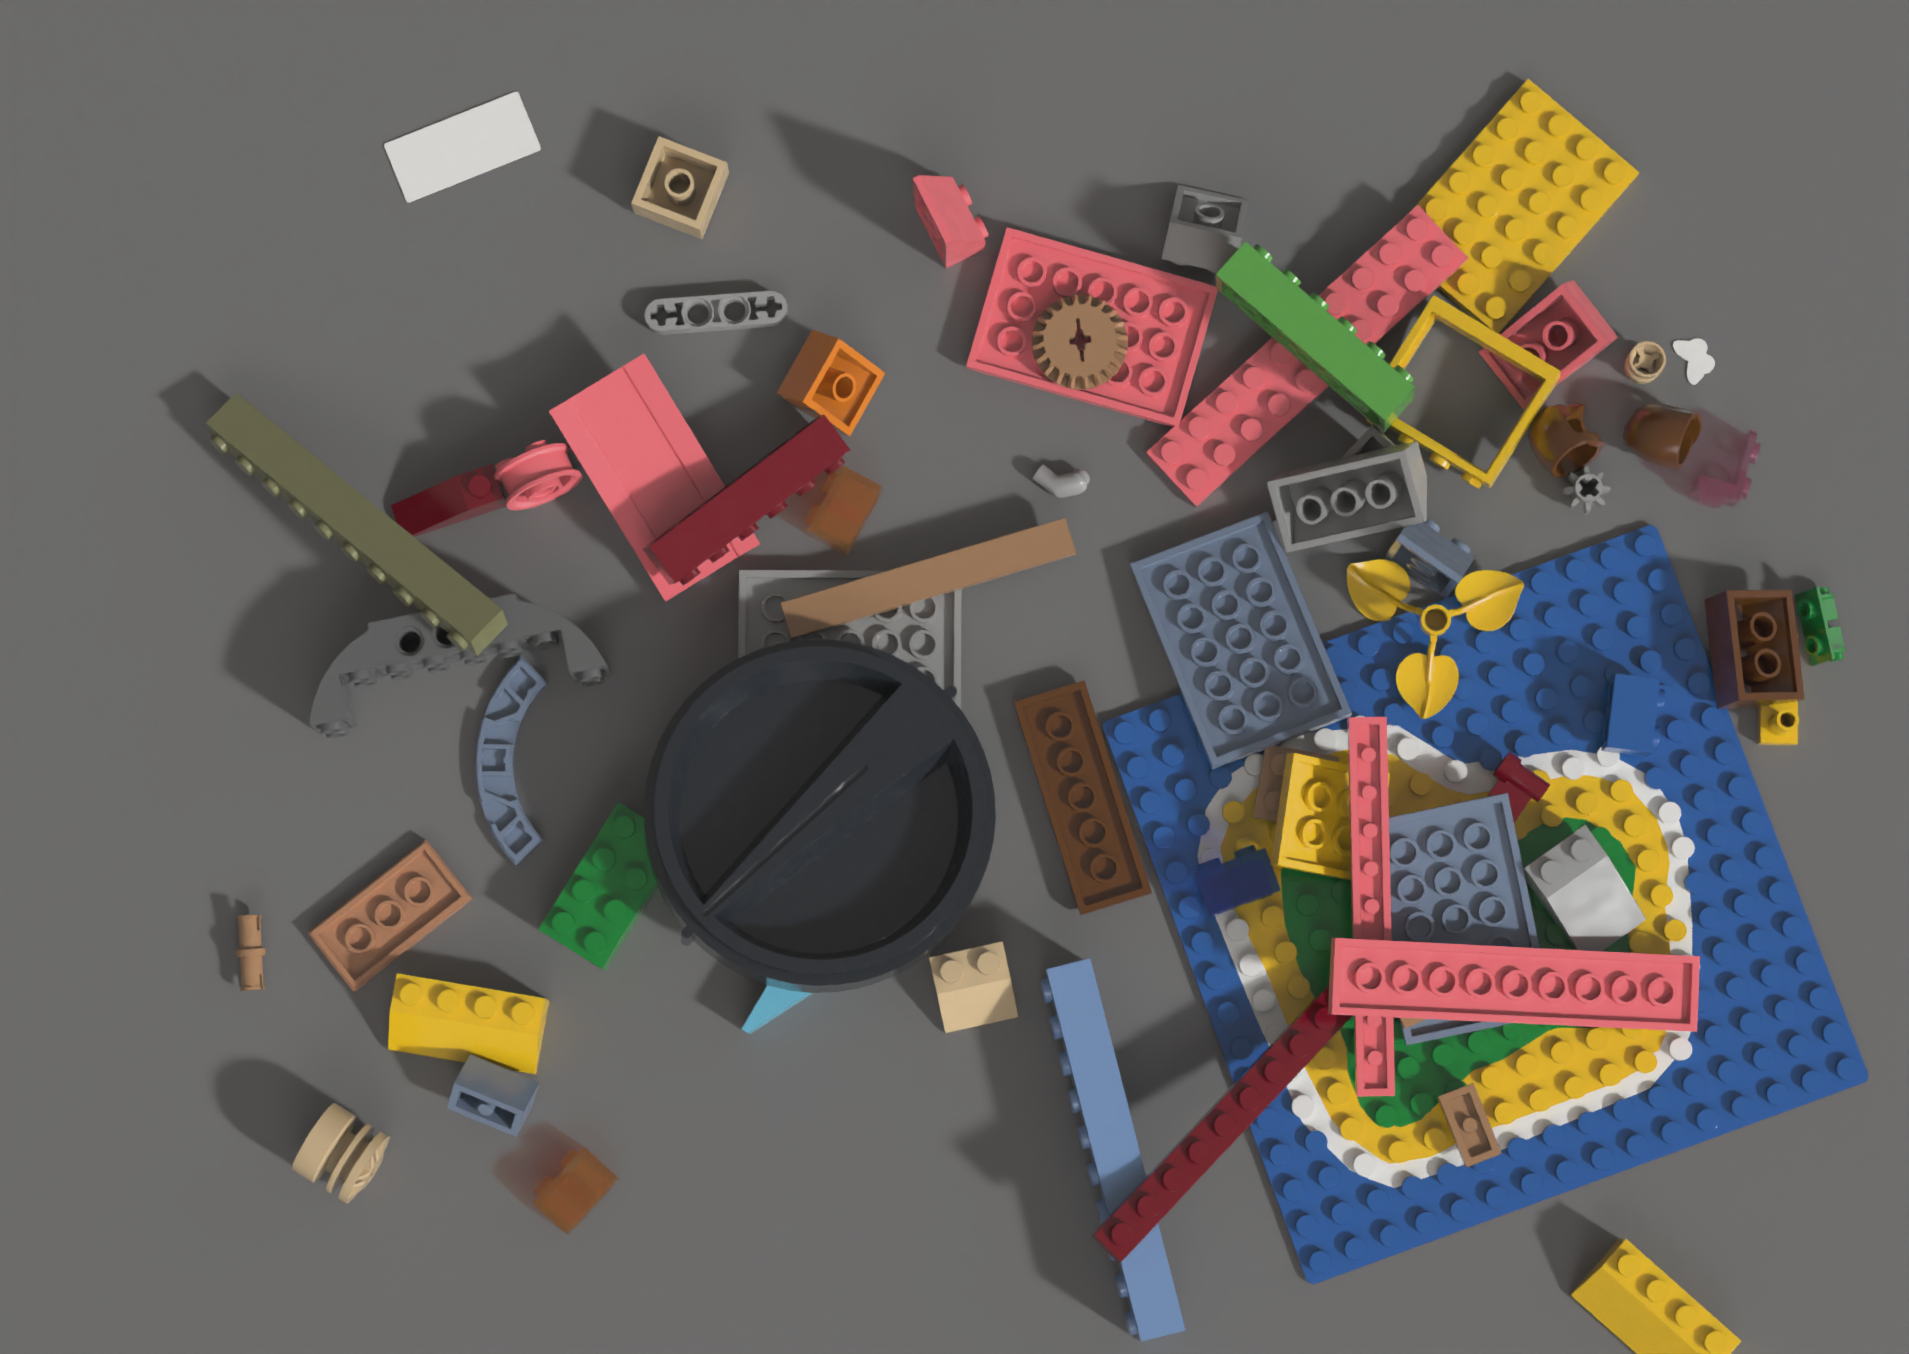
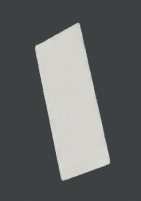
M517 91L384 144L407 203L541 150Z

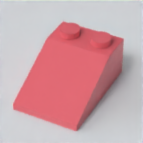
M918 175L913 178V205L945 268L985 250L986 241L984 238L989 235L980 216L973 218L968 208L972 201L963 184L957 186L953 177Z
M1574 280L1560 285L1500 334L1560 370L1561 377L1555 386L1619 338ZM1485 348L1480 350V355L1522 409H1526L1542 382Z

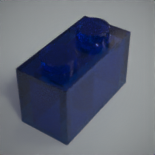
M1251 845L1233 852L1235 856L1233 860L1221 864L1220 859L1215 858L1198 865L1200 872L1194 873L1193 879L1208 918L1272 896L1281 891L1273 867L1270 865L1271 862L1266 848L1256 851L1255 845Z

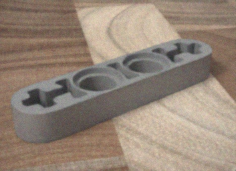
M776 291L657 299L648 304L645 310V320L648 328L659 335L774 327L783 323L788 315L786 299ZM774 300L775 305L778 307L782 306V310L776 311L775 317H768L766 311H757V319L751 320L752 311L749 301H755L756 308L767 307V301ZM732 302H739L745 307V315L738 321H731L724 315L726 306ZM694 305H703L708 309V318L703 323L696 324L688 319V311ZM676 306H682L681 315L684 325H678L677 317L667 318L663 326H659L657 320L651 319L652 316L658 314V309L664 308L666 314L672 315L677 314Z

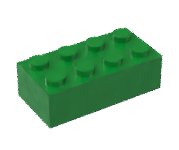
M617 803L538 929L603 971L607 970L658 888L647 854L644 817L623 804Z

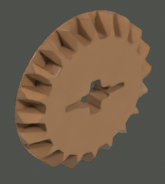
M1073 294L1069 297L1059 298L1056 302L1047 306L1038 317L1032 334L1033 355L1041 371L1054 383L1074 390L1095 388L1109 381L1124 363L1128 349V335L1125 324L1116 309L1112 308L1104 300L1094 298L1091 295ZM1076 322H1079L1080 332L1083 333V337L1090 338L1091 340L1090 343L1085 344L1083 362L1081 361L1080 351L1074 344L1070 345L1069 340L1075 339L1077 332Z

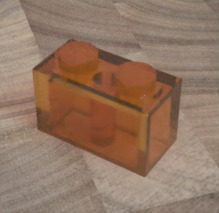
M842 466L838 474L835 472L830 474L823 488V491L827 493L821 506L816 503L813 505L805 523L810 525L807 529L808 536L848 556L882 494V486Z

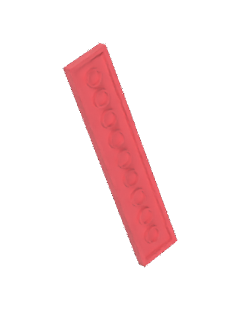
M1417 205L1318 296L1329 305L1326 311L1338 320L1342 316L1357 329L1355 336L1366 344L1368 341L1376 344L1468 260V257L1425 211ZM1272 337L1180 421L1179 427L1174 426L1146 454L1184 496L1197 507L1329 386Z
M1331 938L1328 1014L1697 1032L1700 956Z

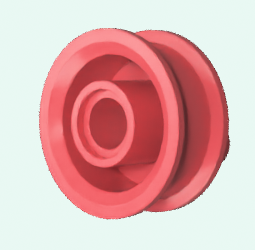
M540 440L528 445L525 448V453L517 457L507 458L495 465L497 470L494 474L495 480L498 479L499 483L504 485L508 495L505 501L506 507L514 511L525 510L550 502L572 490L583 478L581 472L574 470L568 458L571 448L566 443L547 445L545 440Z

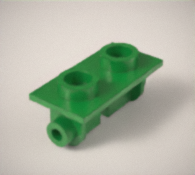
M1815 587L1796 594L1797 613L1801 619L1805 637V649L1809 655L1811 666L1828 661L1836 662L1843 660V652H1846V647L1844 646L1840 626L1829 628L1827 621L1838 619L1834 594L1829 593L1828 587Z

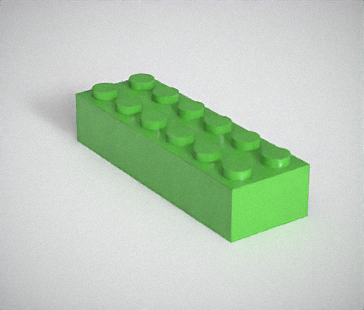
M1245 241L1216 273L1217 290L1384 433L1413 401L1415 386L1411 383L1414 381V378L1401 366L1397 365L1393 368L1383 360L1386 355L1376 344L1371 341L1365 344L1355 336L1357 329L1342 316L1337 320L1326 310L1329 308V305L1314 292L1310 296L1299 287L1301 281L1286 268L1282 271L1277 269L1271 263L1273 257L1258 244L1252 247Z

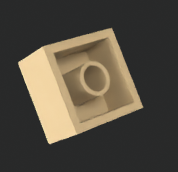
M658 136L631 202L634 214L703 239L729 175L727 162Z

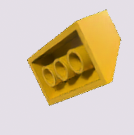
M397 973L390 1007L388 1050L459 1062H466L471 1054L508 1070L536 1074L549 1000L541 997Z
M1619 1238L1570 1294L1636 1354H1731L1741 1342L1737 1336L1625 1238Z

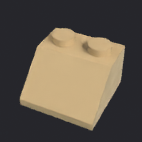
M1003 941L929 957L945 1033L1018 1017Z

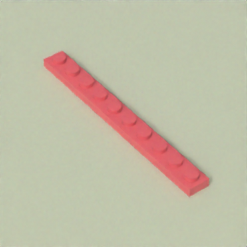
M1347 717L1352 939L1392 941L1387 717ZM1354 1015L1356 1096H1395L1393 1017Z

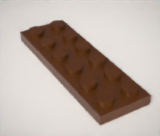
M1085 680L1013 702L1080 916L1152 894Z

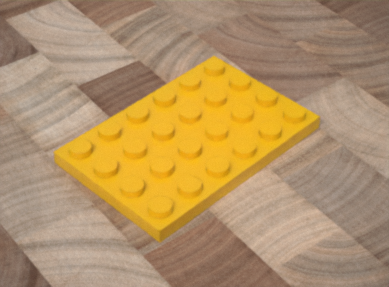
M1527 79L1417 204L1468 257V260L1443 282L1438 289L1476 321L1499 334L1640 172L1530 79Z

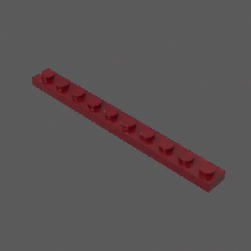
M1329 983L1094 1231L1091 1236L1117 1263L1122 1262L1353 1016L1328 1014Z

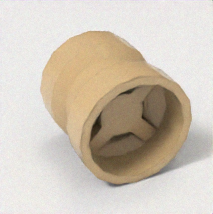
M1644 341L1638 343L1624 361L1626 376L1637 384L1652 382L1666 365L1665 352L1660 345L1654 342Z

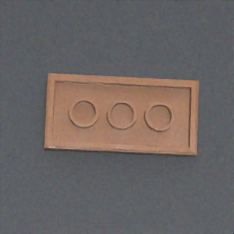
M425 840L309 931L308 934L349 987L356 992L473 898L430 843Z

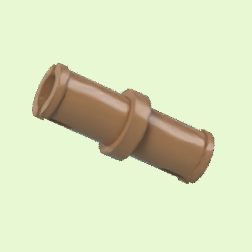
M261 914L237 916L239 950H236V957H240V991L265 989L262 956L266 955V948H262Z

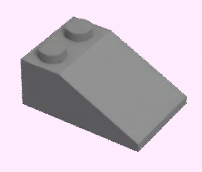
M1586 825L1573 832L1523 868L1526 883L1575 950L1603 951L1646 920L1610 858Z

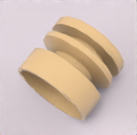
M333 1103L323 1113L307 1136L294 1160L292 1170L312 1183L319 1180L326 1171L329 1172L330 1177L325 1191L332 1194L344 1182L338 1199L348 1204L358 1192L368 1185L383 1160L384 1151L389 1143L390 1136L379 1132L368 1143L374 1126L366 1124L354 1135L351 1132L356 1121V1115L337 1103Z

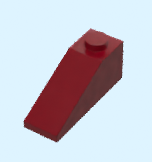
M493 464L457 475L392 504L391 507L396 523L413 537L506 507V498L502 485L494 477L496 473Z

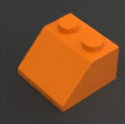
M812 330L778 389L777 394L813 418L825 415L835 430L844 435L851 436L883 379L885 372L840 338Z

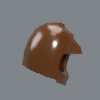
M1574 403L1567 406L1556 404L1546 407L1533 419L1529 428L1528 439L1536 458L1542 467L1555 478L1566 477L1571 473L1580 471L1589 465L1605 446L1597 432H1589L1586 429L1582 419L1584 404Z
M1666 404L1642 406L1635 410L1624 426L1623 439L1625 447L1630 448L1632 453L1647 462L1664 468L1680 470L1687 460L1693 444L1700 435L1703 428L1702 419L1697 412Z

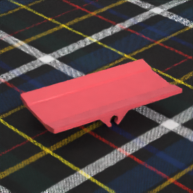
M645 354L640 355L549 411L665 602L760 544L754 533L743 541L737 536L727 544L730 550L728 553L714 563L707 559L697 567L701 573L685 585H682L680 581L669 585L643 551V548L725 487Z

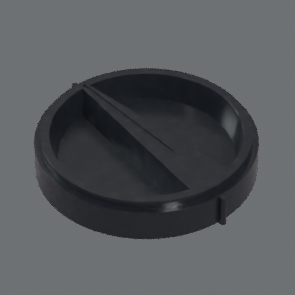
M829 639L798 640L759 649L736 659L701 683L671 718L659 740L651 761L644 798V832L649 863L663 900L676 921L683 928L681 931V943L688 946L695 941L706 953L724 966L754 981L789 991L808 993L840 992L879 983L918 963L937 948L965 915L979 889L989 863L996 821L995 793L991 771L985 752L973 727L954 702L957 689L954 686H950L944 691L920 670L889 653L853 642Z

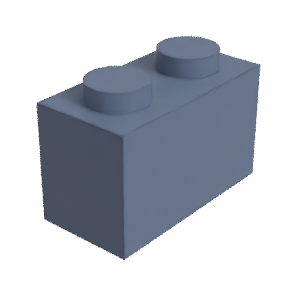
M470 1054L454 1082L447 1109L517 1137L532 1109L539 1082Z

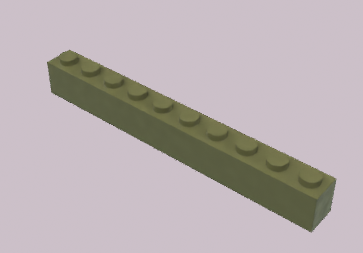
M237 392L206 422L211 434L209 441L223 455L227 452L232 454L236 458L235 463L248 476L255 473L262 479V486L272 496L276 498L279 495L283 496L289 501L287 505L294 514L301 519H304L306 516L315 523L313 526L316 531L326 540L330 541L334 538L340 543L341 551L351 561L355 563L358 560L362 561L368 566L367 572L379 584L383 585L385 582L390 584L394 588L393 593L403 604L409 607L413 603L421 610L420 615L431 627L436 629L438 626H441L448 632V639L458 649L464 651L467 648L478 656L508 625L502 608Z

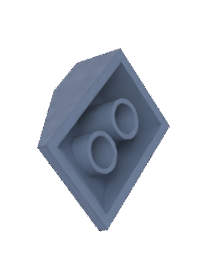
M1428 518L1423 523L1406 526L1385 555V558L1398 563L1408 574L1446 599L1475 559L1469 554L1470 548L1456 538H1452L1450 541L1438 533L1440 527Z

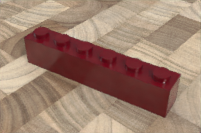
M825 415L816 417L643 548V551L669 585L675 584L678 581L685 585L701 573L697 567L707 559L714 563L728 553L730 550L727 544L737 536L743 541L758 530L759 527L756 525L758 520L766 514L771 519L788 507L785 503L787 498L794 493L800 497L816 485L814 478L821 472L825 471L829 475L845 463L842 456L848 453L850 449Z

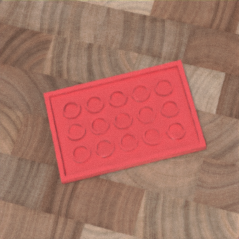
M1007 227L966 369L1169 427H1179L1218 290L1213 285ZM1073 294L1091 295L1094 298L1104 300L1108 305L1116 309L1118 315L1124 321L1128 335L1127 354L1119 371L1106 383L1085 390L1065 388L1051 381L1037 365L1032 350V334L1038 317L1047 306L1053 304L1059 298L1069 297ZM1076 322L1077 332L1075 339L1069 340L1070 345L1074 344L1080 351L1081 361L1083 362L1085 344L1090 343L1091 340L1090 338L1083 337V333L1080 332L1079 322Z

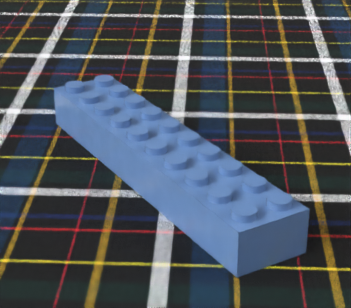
M1089 958L1046 969L1044 973L1045 979H1041L1039 983L1044 1002H1052L1055 1015L1050 1016L1049 1023L1054 1040L1061 1038L1064 1052L1059 1053L1058 1058L1063 1077L1071 1076L1074 1089L1068 1090L1067 1093L1072 1112H1080L1083 1126L1077 1128V1133L1082 1150L1089 1148L1093 1163L1087 1164L1086 1168L1091 1187L1099 1186L1102 1200L1095 1201L1100 1222L1103 1223L1144 1180L1146 1174L1091 959ZM1157 1224L1122 1262L1118 1263L1121 1274L1114 1275L1119 1297H1127L1130 1311L1124 1312L1128 1333L1131 1336L1137 1335V1339L1141 1342L1185 1331L1159 1224Z

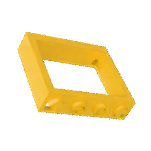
M1433 295L1389 364L1391 367L1395 368L1397 365L1403 369L1407 367L1437 319L1542 382L1486 471L1398 418L1389 426L1391 430L1400 434L1397 440L1402 444L1417 441L1421 448L1431 453L1429 460L1445 470H1448L1451 465L1463 473L1460 478L1476 489H1480L1481 485H1484L1490 489L1561 377V372ZM1366 419L1369 424L1373 425V423Z

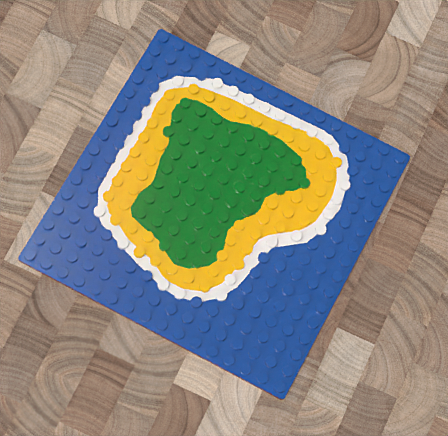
M1653 525L1512 574L1523 581L1524 587L1514 614L1500 629L1494 631L1478 630L1468 623L1466 612L1451 617L1449 628L1444 634L1437 636L1434 657L1445 655L1455 661L1459 673L1458 685L1447 705L1437 714L1427 719H1422L1401 697L1396 685V671L1399 664L1407 656L1414 653L1427 656L1430 636L1421 630L1419 625L1420 616L1407 612L1387 621L1379 622L1323 642L1352 712L1350 717H1387L1388 773H1390L1388 786L1389 817L1487 797L1498 781L1492 774L1506 754L1511 751L1522 759V765L1550 784L1548 790L1538 803L1531 798L1514 823L1523 868L1573 832L1586 825L1610 858L1646 918L1644 922L1603 951L1700 956L1697 1032L1511 1023L1405 1045L1399 1018L1393 1017L1395 1096H1356L1353 1015L1249 1126L1303 1274L1309 1284H1317L1860 1085L1868 1080L1869 1075L1729 712L1727 709H1717L1712 668L1659 531ZM1454 595L1421 608L1425 610L1428 606L1437 604L1450 610L1463 605L1460 604ZM1615 673L1660 679L1659 689L1665 690L1662 712H1656L1655 726H1660L1661 729L1659 745L1657 749L1652 748V753L1646 757L1601 751L1610 677ZM1182 694L1109 719L1105 721L1103 731L1234 1084L1328 985L1331 938L1352 939L1351 881L1270 865L1276 823L1252 818L1264 750L1212 770ZM1347 718L1276 746L1339 757L1340 763L1348 764ZM1527 884L1539 947L1575 950ZM1474 1083L1502 1154L1465 1168L1437 1097Z

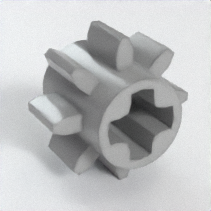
M1585 466L1581 473L1582 476L1578 477L1576 474L1571 473L1567 477L1573 485L1572 487L1564 488L1562 494L1570 495L1572 500L1569 505L1570 509L1576 505L1583 507V512L1587 515L1593 503L1599 508L1605 505L1600 495L1608 493L1611 487L1603 486L1601 481L1604 475L1603 472L1598 473L1596 476L1590 474L1588 466ZM1587 484L1591 485L1593 490L1586 497H1583L1580 491Z

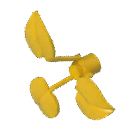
M1377 559L1351 563L1347 568L1348 591L1355 607L1363 616L1373 621L1384 622L1393 617L1398 607L1420 616V628L1426 635L1430 636L1427 656L1420 653L1411 654L1399 664L1396 671V685L1401 697L1422 719H1427L1441 711L1451 700L1458 685L1459 673L1455 661L1445 655L1434 657L1437 636L1444 634L1449 628L1451 617L1466 612L1467 621L1472 627L1482 631L1500 629L1514 614L1524 587L1523 581L1505 572L1494 570L1475 571L1462 578L1456 586L1455 596L1463 606L1447 610L1444 606L1435 604L1428 606L1424 610L1421 607H1415L1401 601L1410 591V580L1405 569L1398 563Z

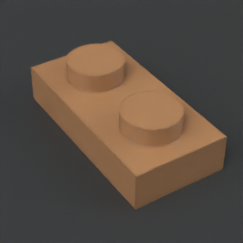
M1474 1083L1437 1097L1465 1168L1502 1154Z

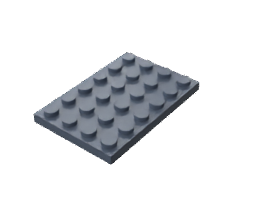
M1268 511L1130 564L1131 572L1212 770L1351 716L1350 707Z
M1508 793L1389 817L1392 941L1540 948ZM1426 1019L1404 1029L1400 1022L1405 1045L1511 1024Z

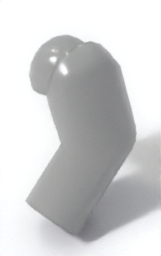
M1042 465L1032 478L1058 498L1081 494L1086 490L1090 481L1088 473L1083 469L1078 468L1071 473L1058 476L1045 465Z

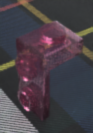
M1750 429L1743 437L1732 484L1700 475L1693 483L1690 496L1699 498L1700 504L1713 508H1720L1721 504L1734 507L1740 501V498L1746 499L1751 485V478L1746 477L1749 463L1755 464L1761 443L1755 442L1757 431Z

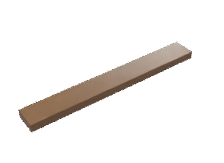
M1066 518L781 602V607L791 640L1067 558L1076 555V550Z

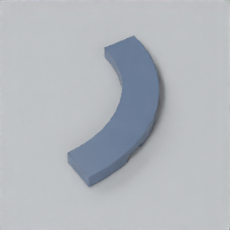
M522 656L508 670L493 693V697L481 721L475 754L476 784L485 818L502 850L516 866L544 841L529 822L521 806L514 779V751L522 721L536 697L548 683Z

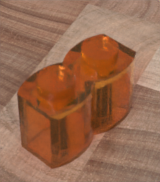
M585 1147L580 1152L575 1148L570 1151L559 1164L563 1168L562 1172L554 1180L548 1176L534 1191L538 1198L533 1204L567 1235L577 1227L619 1180L609 1168Z

